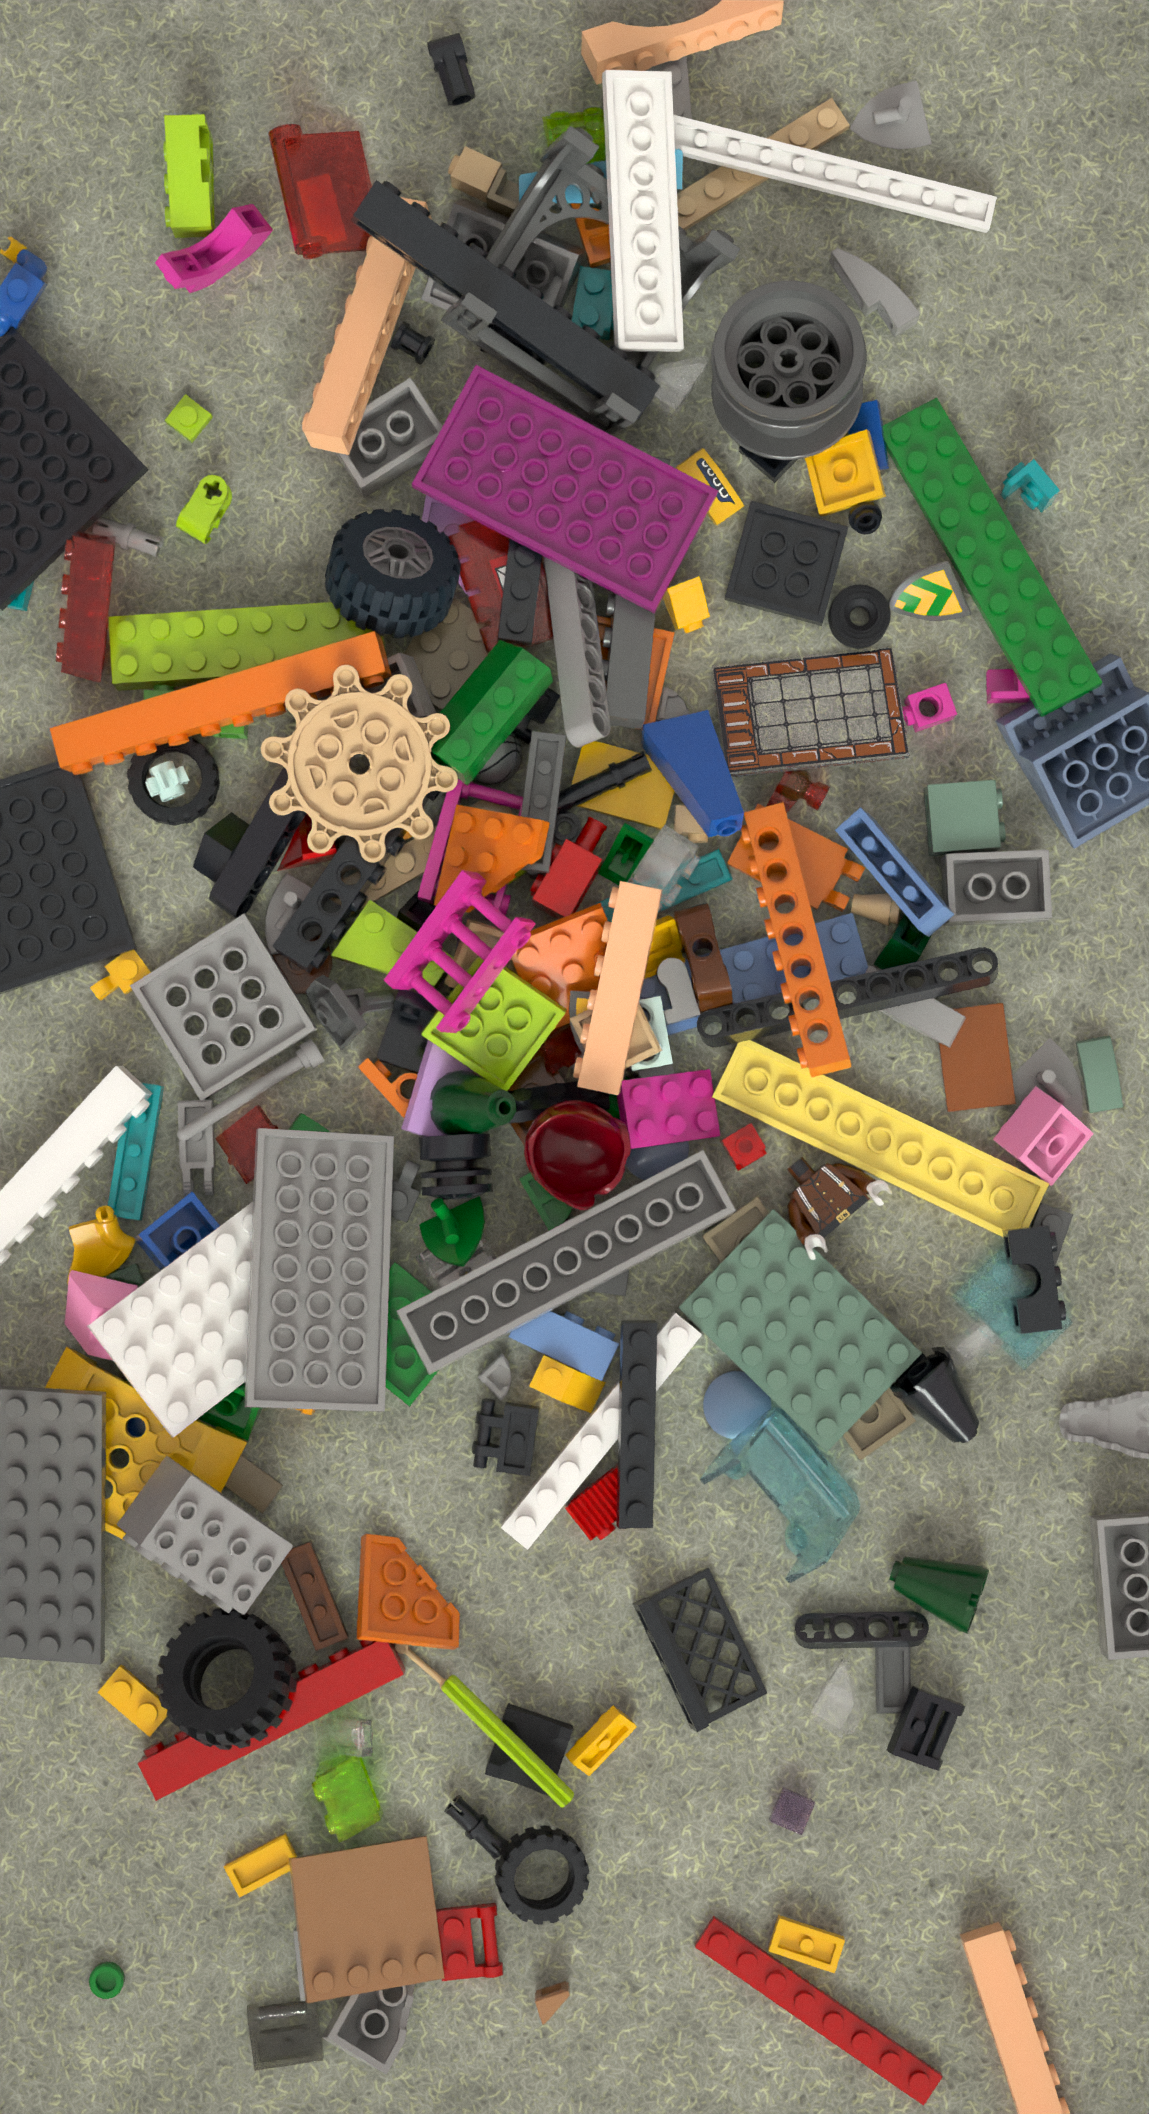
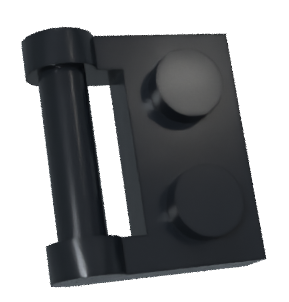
M912 1686L886 1750L892 1755L939 1771L943 1763L941 1756L957 1717L962 1716L966 1706L949 1698H944ZM944 1710V1711H945V1712H944V1715H943L942 1720H941V1722H940V1725H939V1727H938V1729H937V1732H936V1734H935V1737H934V1739H933V1742H932V1744H931V1747H930L928 1753H926V1750H927V1748H928V1745H929V1743H930V1740H931V1738H932V1735H933V1733H934V1730H935V1728H936V1726H937V1723H938V1721H939V1718H940V1716H941V1713H942V1711Z

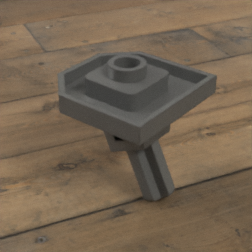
M324 975L316 978L306 990L312 1012L340 1050L350 1045L368 1025L362 1018L365 1013L391 1010L394 1008L395 996L391 990L364 993L363 988L342 990L336 982Z

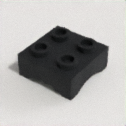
M508 1703L502 1722L558 1775L573 1731V1725ZM494 1743L486 1767V1775L514 1782L549 1796Z

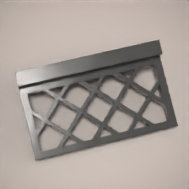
M532 731L521 816L549 822L550 825L543 856L532 865L527 864L521 869L528 872L530 879H536L541 872H550L567 736L562 734Z

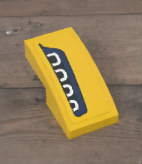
M701 448L675 467L683 473L718 490V495L708 512V516L715 525L720 524L744 507L729 481L704 448Z

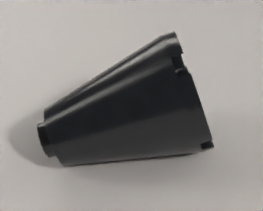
M944 1347L931 1348L934 1354L926 1357L922 1352L896 1380V1385L890 1386V1389L897 1398L951 1442L966 1443L976 1436L979 1420L950 1354Z

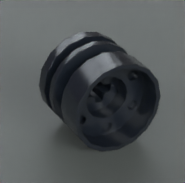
M490 1133L419 1137L420 1160L436 1162V1169L421 1173V1178H436L437 1186L422 1187V1196H431L443 1200L475 1198L487 1192H493L492 1183L477 1184V1175H492V1169L476 1167V1160L491 1156Z

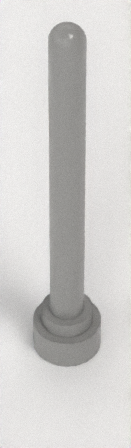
M311 1039L299 1045L300 1049L295 1052L296 1056L181 1127L177 1132L178 1138L183 1141L190 1139L302 1067L307 1069L311 1066L314 1069L325 1062L324 1058Z

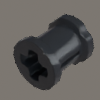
M404 321L392 340L391 348L396 351L398 349L414 357L417 364L421 365L432 349L435 338L432 336L425 337L411 329L410 324Z

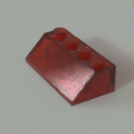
M74 532L73 539L66 540L64 560L71 561L70 574H63L61 594L68 595L67 608H60L58 628L65 629L64 642H57L56 662L62 663L61 672L94 682H101L104 672L116 537Z

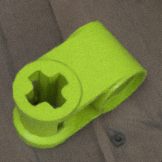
M217 475L204 477L199 482L189 502L181 510L176 521V527L204 544L209 543L212 539L209 535L214 528L218 529L220 521L232 501V491L225 480ZM211 489L215 491L219 489L222 494L220 497L213 496L211 498L208 492Z

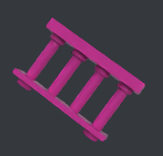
M458 779L456 787L446 792L417 896L420 901L433 904L434 897L436 896L456 804L460 805L462 798L468 799L470 796L520 810L518 816H521L522 796L474 784L473 780L467 786ZM509 883L498 890L496 895L488 894L485 897L504 915L507 914L511 895L506 894Z
M465 870L460 872L384 979L393 989L410 990L414 988L444 1015L436 1027L440 1032L457 1033L466 1027L471 1019V1012L516 950L528 942L531 936L530 931L536 924L531 919L515 917L511 921L482 896L481 889L487 880L476 872ZM473 905L504 933L493 949L462 923L461 917L469 906ZM453 933L484 960L473 977L442 950V944L449 934ZM433 960L464 988L453 1004L423 978L422 972L430 961Z

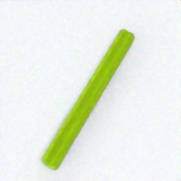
M451 1675L444 1681L441 1686L442 1691L560 1807H565L571 1802L574 1792L456 1675Z

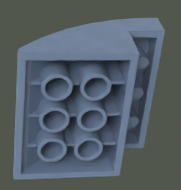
M1111 653L1092 664L1102 680L1100 687L1043 717H1040L1030 700L995 721L1005 742L1048 814L1074 849L1149 805V692L1134 686L1121 657Z

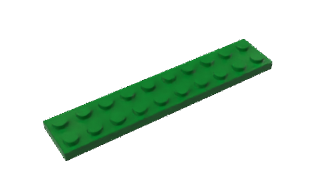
M936 397L883 425L884 440L890 457L1040 717L1102 685L1101 678L938 398Z

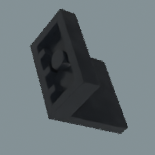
M399 989L392 1014L377 1053V1060L418 1074L428 1039L421 1034L438 1009L421 994Z

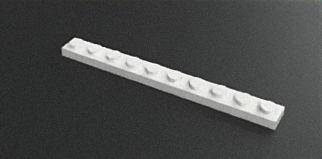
M673 115L675 149H681L684 157L987 233L990 229L997 199L996 196Z

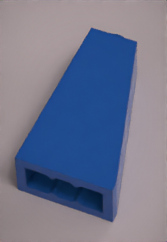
M705 710L643 724L641 738L643 749L708 838L717 835L722 837L730 836L736 831L741 830L744 811L709 711Z

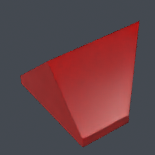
M306 813L293 835L277 871L331 861L339 849L337 839L329 851L320 854L313 852L307 843L308 835L312 829V820Z

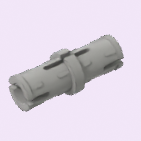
M103 516L96 520L99 525L94 524L93 536L118 543L125 550L132 548L156 558L159 556L160 551L158 547H162L164 537L136 529V525L132 523L124 525Z

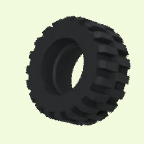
M218 1608L212 1611L213 1616H209L205 1612L196 1615V1622L190 1625L185 1622L178 1628L181 1632L176 1640L172 1637L169 1639L166 1647L170 1650L167 1656L161 1655L158 1664L163 1669V1674L157 1675V1687L163 1690V1693L158 1697L161 1706L168 1710L166 1715L170 1721L198 1742L209 1747L214 1745L223 1750H230L232 1745L241 1749L250 1746V1739L253 1737L259 1742L268 1736L266 1729L271 1725L277 1728L283 1720L279 1718V1715L283 1709L289 1711L293 1703L288 1696L289 1692H296L297 1681L291 1677V1674L295 1673L297 1669L295 1660L289 1656L292 1651L288 1644L280 1638V1634L254 1614L249 1615L246 1613L242 1615L235 1609H232L231 1613H227L223 1609ZM228 1650H246L252 1656L254 1664L253 1679L246 1694L229 1707L222 1709L207 1707L201 1696V1681L208 1665L214 1658Z

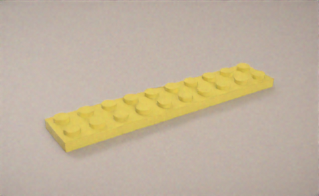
M752 1040L737 1043L712 1098L1000 1237H1003L1002 1230L1030 1226L1049 1186V1183L827 1076L819 1075L811 1078L808 1067L801 1069L799 1063Z

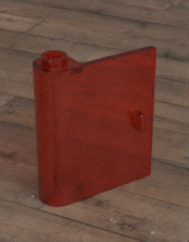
M285 124L270 130L268 133L295 253L303 255L304 259H315L323 254L366 251L367 242L371 235L350 221L372 187L359 131L303 134L301 126L297 124Z

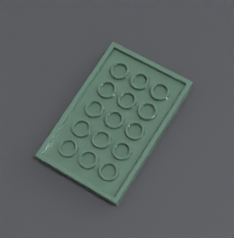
M772 1209L678 1308L810 1437L828 1452L922 1352L814 1248L812 1250L816 1259L811 1260L808 1257L805 1246L799 1241L796 1230Z

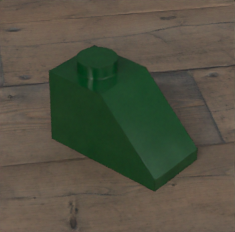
M904 913L873 965L883 970L917 962L931 936L928 937L918 930Z

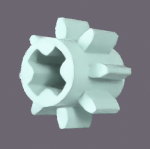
M167 761L149 769L151 778L146 779L145 783L151 797L159 794L161 801L166 802L186 793L183 785L188 784L190 780L184 766L175 768L173 761Z

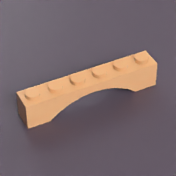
M721 0L716 6L700 16L668 26L643 27L612 21L582 31L581 55L596 85L602 83V73L605 70L645 71L668 61L679 60L683 56L706 51L732 40H740L745 36L763 30H770L775 26L781 25L784 1Z

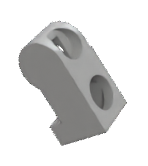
M668 958L662 961L656 974L658 982L666 990L671 1009L663 1011L666 1025L699 1016L700 1011L685 964L676 958Z

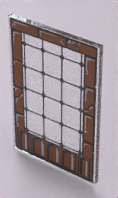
M892 646L712 665L713 691L716 696L722 751L731 777L906 759L910 756L897 679L898 671L895 666Z

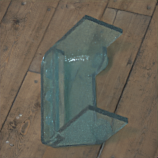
M778 1407L763 1413L727 1444L700 1478V1481L705 1485L723 1473L734 1480L741 1479L749 1473L790 1521L785 1530L786 1545L798 1558L785 1578L789 1584L829 1561L860 1511V1503L856 1493L791 1417Z

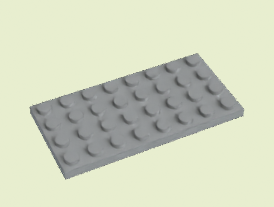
M267 1128L256 1129L245 1407L385 1411L394 1136Z

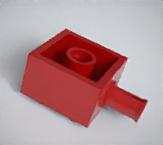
M588 817L575 843L566 839L562 846L559 844L555 845L552 850L550 872L545 876L540 873L530 889V895L533 896V906L556 919L576 913L602 866V859L592 852L603 832L606 831V825L592 817Z

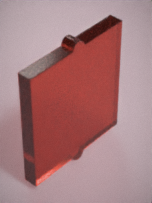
M260 1105L255 1106L215 1138L229 1158L228 1163L230 1165L233 1164L246 1184L254 1180L256 1129H278L277 1125L271 1123Z

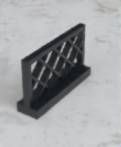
M709 1568L697 1572L647 1598L632 1603L692 1730L699 1732L708 1727L709 1723L767 1694ZM704 1578L710 1588L706 1604L688 1598L692 1585ZM685 1588L683 1596L676 1594V1592ZM668 1596L682 1599L676 1618L664 1616L658 1601ZM713 1598L715 1599L719 1609L711 1606ZM687 1602L704 1607L698 1627L681 1622ZM709 1610L721 1613L725 1620L720 1635L703 1629ZM666 1620L674 1623L672 1630H670ZM679 1625L696 1631L690 1650L678 1647L675 1641ZM728 1629L734 1640L726 1637ZM702 1633L718 1638L712 1658L695 1653ZM724 1641L735 1644L740 1652L735 1666L718 1661ZM681 1652L688 1654L686 1662ZM694 1656L711 1662L704 1682L693 1678L689 1671ZM742 1661H744L748 1671L740 1669ZM716 1664L733 1670L727 1690L710 1684ZM738 1673L751 1676L757 1690L744 1696L734 1693L733 1689ZM695 1683L703 1685L701 1694ZM708 1688L725 1693L721 1708L709 1713L704 1703ZM731 1696L738 1698L729 1703Z

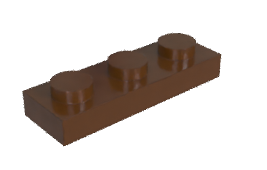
M310 1540L293 1547L281 1564L314 1648L318 1651L347 1639L349 1635L312 1541Z

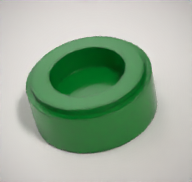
M113 1962L98 1964L89 1977L91 1991L102 1999H110L118 1995L125 1982L123 1970Z

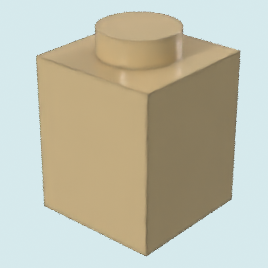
M465 146L460 156H454L448 170V174L451 175L452 187L487 203L486 196L499 169L502 168V163Z

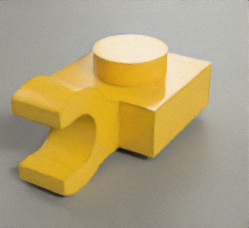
M135 950L125 952L104 966L110 975L95 983L90 989L100 1001L119 987L126 995L132 991L130 985L148 975L151 971Z

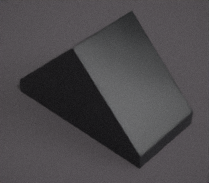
M231 812L211 827L203 835L193 868L216 883L249 824Z

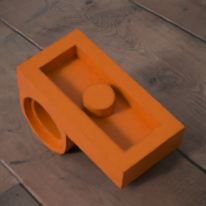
M367 1058L358 1068L400 1115L405 1118L410 1099L403 1096L401 1089L406 1081H416L417 1074L405 1073L391 1083L387 1079L392 1075L388 1068L380 1060L373 1063Z

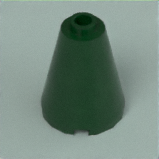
M461 1070L445 1074L437 1081L431 1091L430 1100H433V1111H430L431 1119L437 1129L445 1135L480 1134L509 1123L516 1112L515 1099L509 1092L470 1071Z
M905 1556L902 1562L895 1561L889 1580L895 1582L894 1590L959 1632L968 1634L989 1570L983 1568V1566Z

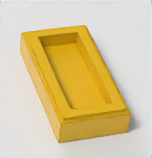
M284 1833L225 1864L224 1869L240 1898L289 1872V1858L298 1856L287 1834Z

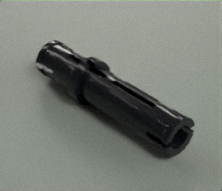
M642 751L617 764L615 762L608 764L609 768L564 790H560L559 813L563 814L571 808L616 787L621 789L625 787V783L651 772V766L644 752Z

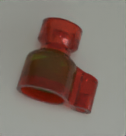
M797 765L787 766L766 807L784 802L787 813L798 800L803 799L806 801L807 806L818 811L830 786L820 781L813 782L810 773Z

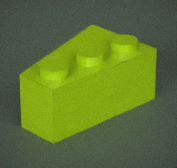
M369 900L331 956L337 960L388 974L417 932L375 902ZM433 960L428 963L422 972L423 978L434 988L438 987L447 974Z

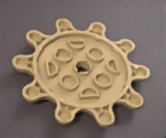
M342 665L333 674L334 691L329 698L316 700L308 692L299 688L291 690L286 695V708L296 719L295 731L288 737L270 736L261 745L262 756L269 762L283 765L288 773L286 785L271 795L269 805L272 811L278 815H287L299 810L304 811L310 816L312 829L308 835L307 843L313 852L325 853L329 851L338 837L349 835L357 840L361 856L366 861L375 863L380 861L385 855V836L391 829L403 828L416 839H425L432 833L433 821L423 810V798L431 791L449 792L458 783L456 771L451 767L437 764L431 755L433 744L448 734L450 722L441 713H433L423 718L415 717L410 713L407 701L412 692V682L406 675H393L381 691L371 693L361 686L358 671L353 666ZM356 754H364L370 762L369 769L364 773H356L350 767V760Z

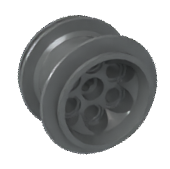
M795 280L777 281L759 286L744 294L728 309L720 322L712 344L711 367L713 377L711 396L714 411L720 424L736 443L762 457L778 460H796L819 454L845 436L860 411L863 398V377L867 362L865 340L859 322L852 310L831 291L812 283ZM752 362H757L762 365L759 368L748 367V365ZM784 365H793L794 367H792V368H785V367H783V366H784ZM818 374H825L829 378L826 380H818L814 376ZM769 392L773 396L765 399L759 397L758 394ZM795 398H803L807 402L798 405L793 403L792 400Z

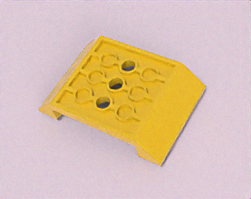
M68 1346L65 1348L45 1388L106 1392V1480L111 1482L113 1486L112 1495L109 1498H105V1530L123 1539L126 1533L117 1526V1523L166 1455L220 1493L222 1492L248 1441L220 1426L214 1428L198 1419L175 1437H171L130 1383L96 1366L97 1362ZM137 1417L144 1421L146 1430L142 1436L135 1437L128 1432L127 1424L131 1418ZM121 1448L127 1451L129 1463L126 1467L120 1468L112 1463L111 1454L114 1449Z

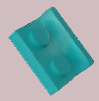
M580 266L572 322L581 328L583 325L590 327L600 335V339L610 340L611 330H614L611 271Z
M1033 459L1026 466L1023 462H1020L1006 475L1007 478L1003 481L1004 488L1000 495L1005 500L1017 489L1021 488L1023 492L1020 495L1026 505L1032 510L1037 507L1042 513L1052 505L1060 490Z

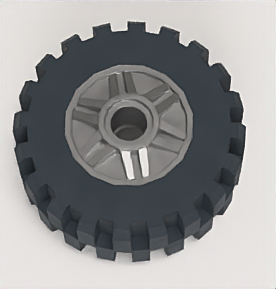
M375 509L371 514H368L366 511L356 515L354 519L351 518L346 521L341 529L337 531L326 568L325 588L334 607L341 609L340 614L348 622L350 620L356 622V627L364 631L366 628L375 631L382 637L384 634L392 635V638H403L407 634L410 637L421 635L423 630L425 632L432 630L446 618L459 581L461 571L459 555L454 545H450L451 541L443 531L438 532L435 524L430 521L426 523L420 520V516L411 513L410 516L402 514V510L392 509L391 512H385L384 509Z

